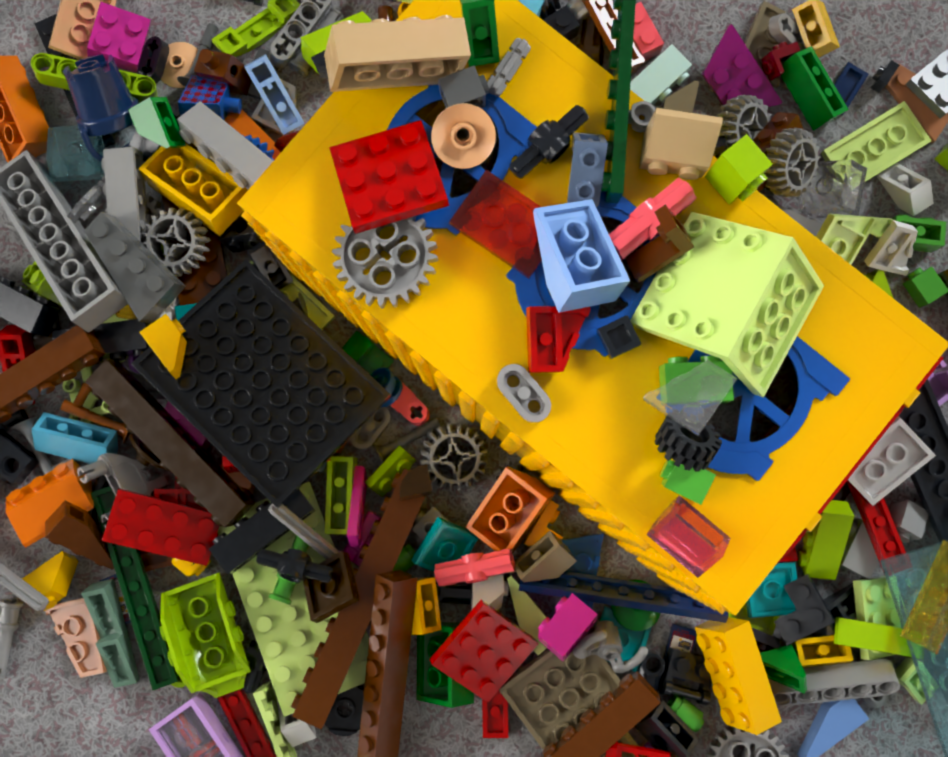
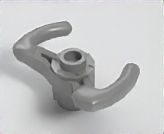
M608 620L595 624L594 632L582 638L573 648V654L579 659L590 655H597L604 660L610 661L612 669L616 673H625L632 670L648 654V649L645 646H641L631 659L622 661L620 654L623 651L618 628L614 626L612 621Z

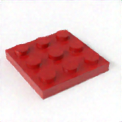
M422 120L329 147L355 234L449 206Z
M481 599L429 660L434 667L486 702H489L539 643L533 636Z

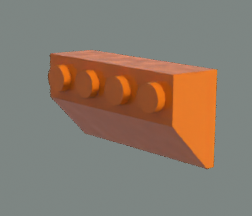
M0 56L1 149L7 163L25 150H28L34 157L48 152L55 142L54 134L49 129L44 111L38 104L35 91L27 79L26 70L21 65L18 56Z

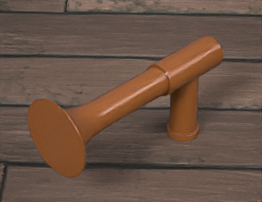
M82 383V387L74 402L66 399L63 401L60 410L103 427L117 430V433L123 439V444L128 439L130 432L125 428V423L114 421L83 407L92 389L87 383Z

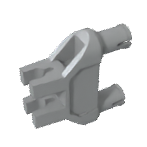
M104 453L99 456L96 462L77 469L78 477L81 475L85 476L80 478L82 483H87L104 475L115 496L118 488L150 496L154 493V489L168 485L164 475L152 481H146L141 471L150 468L152 464L144 466L138 460L114 453ZM110 512L101 515L102 523L108 521Z

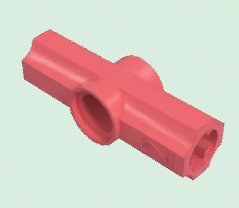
M678 177L653 199L650 197L640 204L628 216L629 219L609 233L621 261L645 241H651L659 235L656 227L660 225V222L655 214L656 210L666 204L673 214L677 216L696 200L697 197L693 192V188L686 181Z
M503 549L486 554L483 552L467 554L458 560L435 564V579L439 587L462 582H481L488 580V577L515 572V560L511 549Z

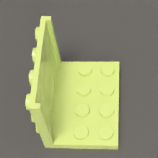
M691 212L684 227L694 248L657 272L630 321L637 329L722 359L752 394L764 398L819 297L824 284L793 237Z

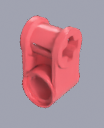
M402 382V392L398 399L390 406L399 414L401 413L411 424L420 426L429 421L430 412ZM413 410H421L422 418H414Z

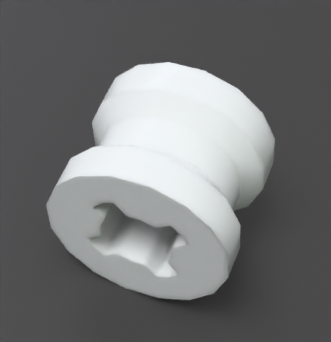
M570 0L567 6L579 24L590 16L582 0Z

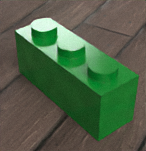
M812 46L795 53L782 64L784 73L781 75L782 80L787 85L813 131L830 123L849 110Z

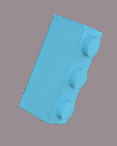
M43 412L32 428L36 451L68 459L73 458L76 461L87 464L96 462L99 456L104 453L117 454L118 452L117 430Z

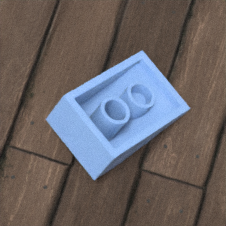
M593 200L535 208L533 215L546 285L558 313L615 302L630 282V279Z

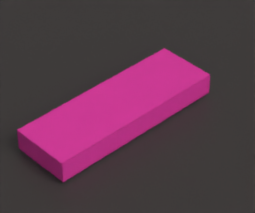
M355 466L347 530L350 547H359L361 545L367 490L365 482L368 480L364 466Z

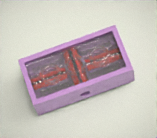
M201 692L148 729L166 757H244Z

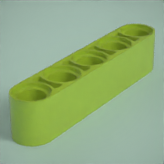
M38 53L32 57L31 67L41 84L70 90L63 70L67 66H69L71 72L77 69L75 62L78 60L47 53ZM44 67H49L47 71H40ZM119 70L132 97L137 98L139 103L149 97H158L156 84L152 78ZM144 89L151 90V92L147 94L140 93Z

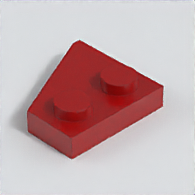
M529 306L526 308L528 373H556L564 371L570 358L569 353L572 347L576 345L580 336L578 333L585 317H588L590 313V307L558 313L556 306Z

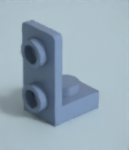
M578 132L572 134L571 147L573 155L567 203L592 199L595 206H599L608 146L604 135Z

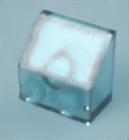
M78 125L48 128L46 159L51 182L95 180L105 177L101 162L92 157L86 148ZM89 136L96 152L103 156L104 144L102 136Z

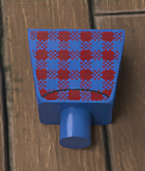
M191 75L178 101L180 116L200 101L223 120H225L227 113L240 114L242 111V100L230 97V89L227 83Z

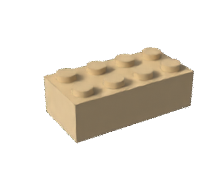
M442 15L435 19L421 20L419 17H409L403 21L375 19L370 23H355L351 20L341 21L332 25L324 54L330 92L436 85L439 78L463 70L471 56L464 17L453 18L450 15Z

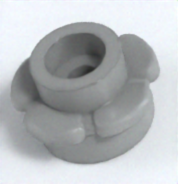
M647 101L633 104L631 110H629L628 124L632 125L631 128L634 131L643 133L656 108ZM643 115L645 119L640 120L639 116Z

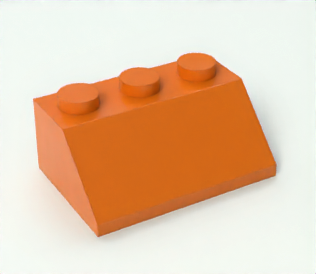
M73 458L66 463L57 465L47 474L36 477L31 483L21 489L12 491L6 497V515L25 548L45 537V521L65 500L87 512L94 508L91 495L92 483L91 481L82 483L80 478L85 476L81 475L78 477L77 469L81 466Z
M507 466L465 528L494 551L511 549L512 553H514L556 493L537 478Z

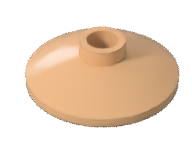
M186 42L169 44V55L161 80L170 87L185 88V86L178 82L177 77L185 76L189 72L198 49ZM176 59H181L180 64H174Z
M460 103L446 108L438 115L432 127L431 140L435 153L444 163L454 168L467 169L481 164L489 157L495 145L496 131L493 121L483 109L472 104ZM462 128L469 131V135L464 139L457 136L458 130Z

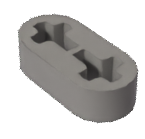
M782 13L770 18L768 25L770 34L779 44L786 41L788 45L797 41L800 49L804 47L798 25L789 15Z

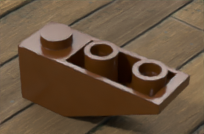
M65 500L45 521V538L53 544L70 549L76 555H82L92 560L99 566H105L111 570L114 569L107 543L102 541L103 534L87 511Z

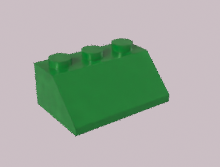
M441 622L442 630L417 635L416 700L449 708L474 703L473 692L434 667L429 660L458 627L460 622Z

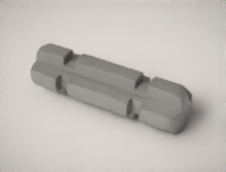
M516 38L509 47L511 52L507 51L494 70L496 75H491L487 81L492 95H502L507 87L505 83H510L523 63L521 58L525 59L530 52L531 46L525 39Z

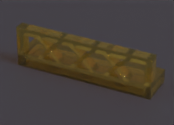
M943 540L900 634L902 638L922 646L936 655L948 632V541Z

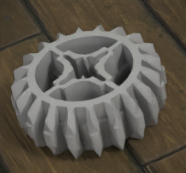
M738 95L727 100V103L721 106L722 112L717 114V117L723 118L719 136H725L727 148H730L746 134L753 141L770 121L772 114L767 113L768 105H763V99H758L752 95Z
M802 128L783 129L781 133H776L775 139L770 140L771 146L766 148V156L773 165L765 172V175L768 177L766 187L770 188V192L788 198L800 196L802 192L807 191V186H812V178L816 177L815 171L819 167L817 162L820 158L818 156L820 147L816 146L817 139L813 138V133Z
M169 208L168 212L161 210L160 217L151 216L154 223L145 224L149 230L148 233H141L146 238V241L142 244L175 276L181 277L183 272L185 274H192L191 267L194 269L200 268L198 260L206 261L202 254L203 252L210 251L208 247H205V243L211 241L209 237L204 236L209 230L206 227H201L203 222L199 218H195L192 212L187 213V210L183 208L178 209V211L175 208ZM186 226L191 234V242L187 238ZM169 240H172V241L178 240V241H180V242H182V243H184V244H178V243H177V245H176V244L170 243V242H168V241H169ZM161 243L164 246V255L161 250ZM189 250L188 253L181 259L183 253Z
M447 423V432H443V429L438 426L437 431L440 435L436 437L434 433L430 432L429 436L433 439L432 443L427 440L423 441V444L429 447V450H420L421 455L427 456V459L420 460V464L429 465L428 472L433 473L430 476V480L434 482L438 478V488H442L446 482L447 491L452 490L453 484H456L457 491H461L462 482L465 483L467 488H470L471 484L468 479L472 477L475 482L479 481V478L475 475L476 471L484 474L485 470L479 467V464L485 465L488 463V460L480 458V456L488 454V451L486 449L479 450V447L483 446L485 442L484 440L475 442L479 436L478 432H474L469 436L471 427L466 426L464 431L461 432V424L457 423L455 431H452L451 424ZM455 437L466 439L471 444L473 450L458 449ZM447 439V450L433 457L438 444ZM452 445L457 455H462L455 463L456 469L451 459H446L450 452H452ZM470 458H474L471 468L461 475L462 463L470 460ZM434 464L450 465L453 477L441 474Z

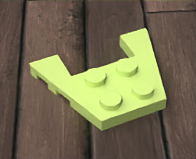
M829 213L816 237L852 265L868 235L871 234L880 239L893 219Z

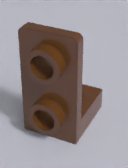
M666 204L655 211L660 225L656 227L660 236L626 258L631 272L638 282H642L694 248L685 227Z

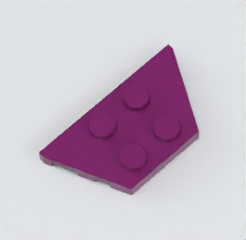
M729 24L725 28V33L719 44L716 45L712 57L701 75L722 106L727 103V100L738 95L756 96L758 99H763V105H768V107L782 104V100L732 24Z

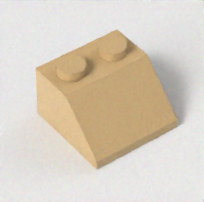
M656 108L643 133L639 169L648 170V173L653 175L677 174L685 180L702 178L710 168L723 118Z

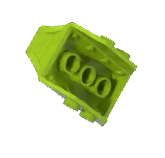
M220 572L161 593L160 621L162 624L160 626V633L163 640L167 641L169 647L168 660L171 666L175 667L177 674L191 694L202 691L212 695L214 698L244 688L246 675L251 672L241 642L244 640L243 632L240 626H236L233 617L236 615V610L233 602L228 600Z

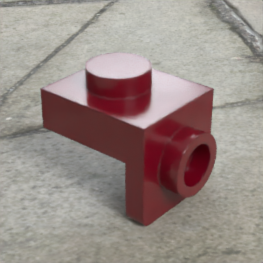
M786 41L772 47L773 51L761 59L763 71L768 76L769 81L775 80L784 73L782 61L801 51L797 41L788 45Z

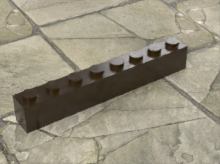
M105 359L85 381L92 388V394L108 405L107 409L109 412L122 419L127 431L137 435L142 440V446L160 459L159 464L177 477V483L194 495V501L212 514L211 518L216 524L223 527L234 526L255 504L243 489L119 361Z

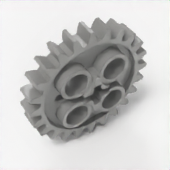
M416 216L357 234L354 233L352 226L341 225L340 227L346 235L345 237L335 236V240L341 245V248L333 249L332 253L341 258L335 261L333 266L335 269L343 270L337 275L339 281L348 280L344 289L347 292L356 289L354 298L358 301L366 295L365 301L368 306H371L375 299H378L381 309H384L387 300H390L395 308L398 307V298L400 297L405 302L410 303V292L420 296L421 292L417 286L419 284L430 285L425 275L436 273L429 263L438 261L437 255L430 253V251L438 248L436 242L428 241L433 236L432 230L422 231L426 226L424 218L415 222ZM393 227L395 232L391 238L384 240L379 237L382 229ZM402 237H408L406 241L399 243ZM369 248L370 255L364 261L355 259L359 249ZM407 250L416 252V258L411 263H402L400 261L403 252ZM385 251L390 254L391 258L386 261L380 256V253ZM371 268L367 275H363L364 270ZM383 271L391 273V280L387 284H376V278L379 273Z
M724 727V737L716 734L715 737L719 742L717 744L709 743L714 750L713 753L708 752L705 754L707 757H758L761 752L767 751V757H789L786 752H781L785 748L784 744L777 742L778 737L774 733L769 735V730L755 735L733 727L732 732ZM743 745L742 752L739 755H733L734 747Z

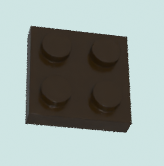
M341 551L319 563L333 568V576L330 582L326 583L311 578L303 581L310 620L312 622L319 623L359 601L349 553Z

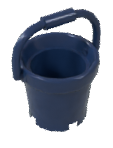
M103 54L76 61L77 69L72 72L69 66L63 70L78 114L76 121L82 139L92 157L100 162L104 156L96 152L89 136L112 134L133 125L128 109L139 104L138 99L132 97L113 56L109 55L108 61H106Z

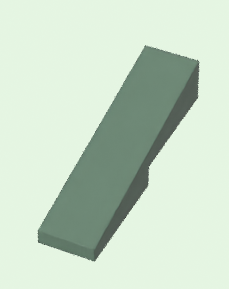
M114 578L91 583L81 594L100 636V639L95 644L113 686L116 688L135 684L140 679Z

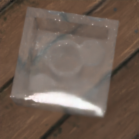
M852 159L817 162L819 167L815 171L816 177L812 178V186H807V191L801 193L798 211L813 218H827L829 213L859 216L867 168Z

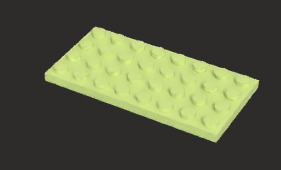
M307 482L299 489L316 511L303 521L308 526L315 528V531L334 546L330 534H325L323 514L310 482ZM264 499L256 502L242 518L245 516L248 519L257 513L255 509L267 500L270 503L271 501ZM219 526L218 536L224 532L228 535L236 528L234 526ZM290 530L267 547L266 550L281 554L284 551H288L292 547L296 534ZM308 546L306 553L311 556L312 562L319 564L326 560L311 546ZM256 556L234 572L233 577L283 716L285 717L294 713L295 709L291 708L297 692L303 693L306 687V683L302 682L309 667H315L318 658L314 657L320 641L326 642L329 633L325 632L331 617L337 618L339 612L319 623L312 622L310 620L303 581L295 584L290 598L292 601L291 605L269 598V594L273 593L278 577L276 575L278 572L277 569L258 564ZM367 631L362 638L338 694L365 683L369 648Z

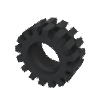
M675 410L666 416L656 433L655 445H659L657 449L660 453H666L665 459L668 461L673 459L675 461V466L679 467L682 464L684 465V470L688 471L693 467L695 472L700 471L701 468L705 470L721 447L722 440L719 439L721 436L719 432H713L715 427L712 424H705L707 420L703 417L699 420L696 418L697 414L691 412L689 416L687 411L681 410L679 413Z

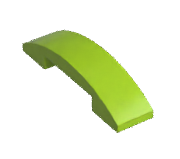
M269 0L265 10L235 30L230 26L212 38V43L222 53L231 54L234 57L246 54L274 36L289 21L300 6V3L297 0Z
M836 617L834 644L923 660L925 633Z

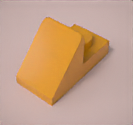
M552 500L549 502L523 542L527 546L534 545L549 531L559 539L564 538L547 528L548 523L553 525L560 513L557 510L559 504Z

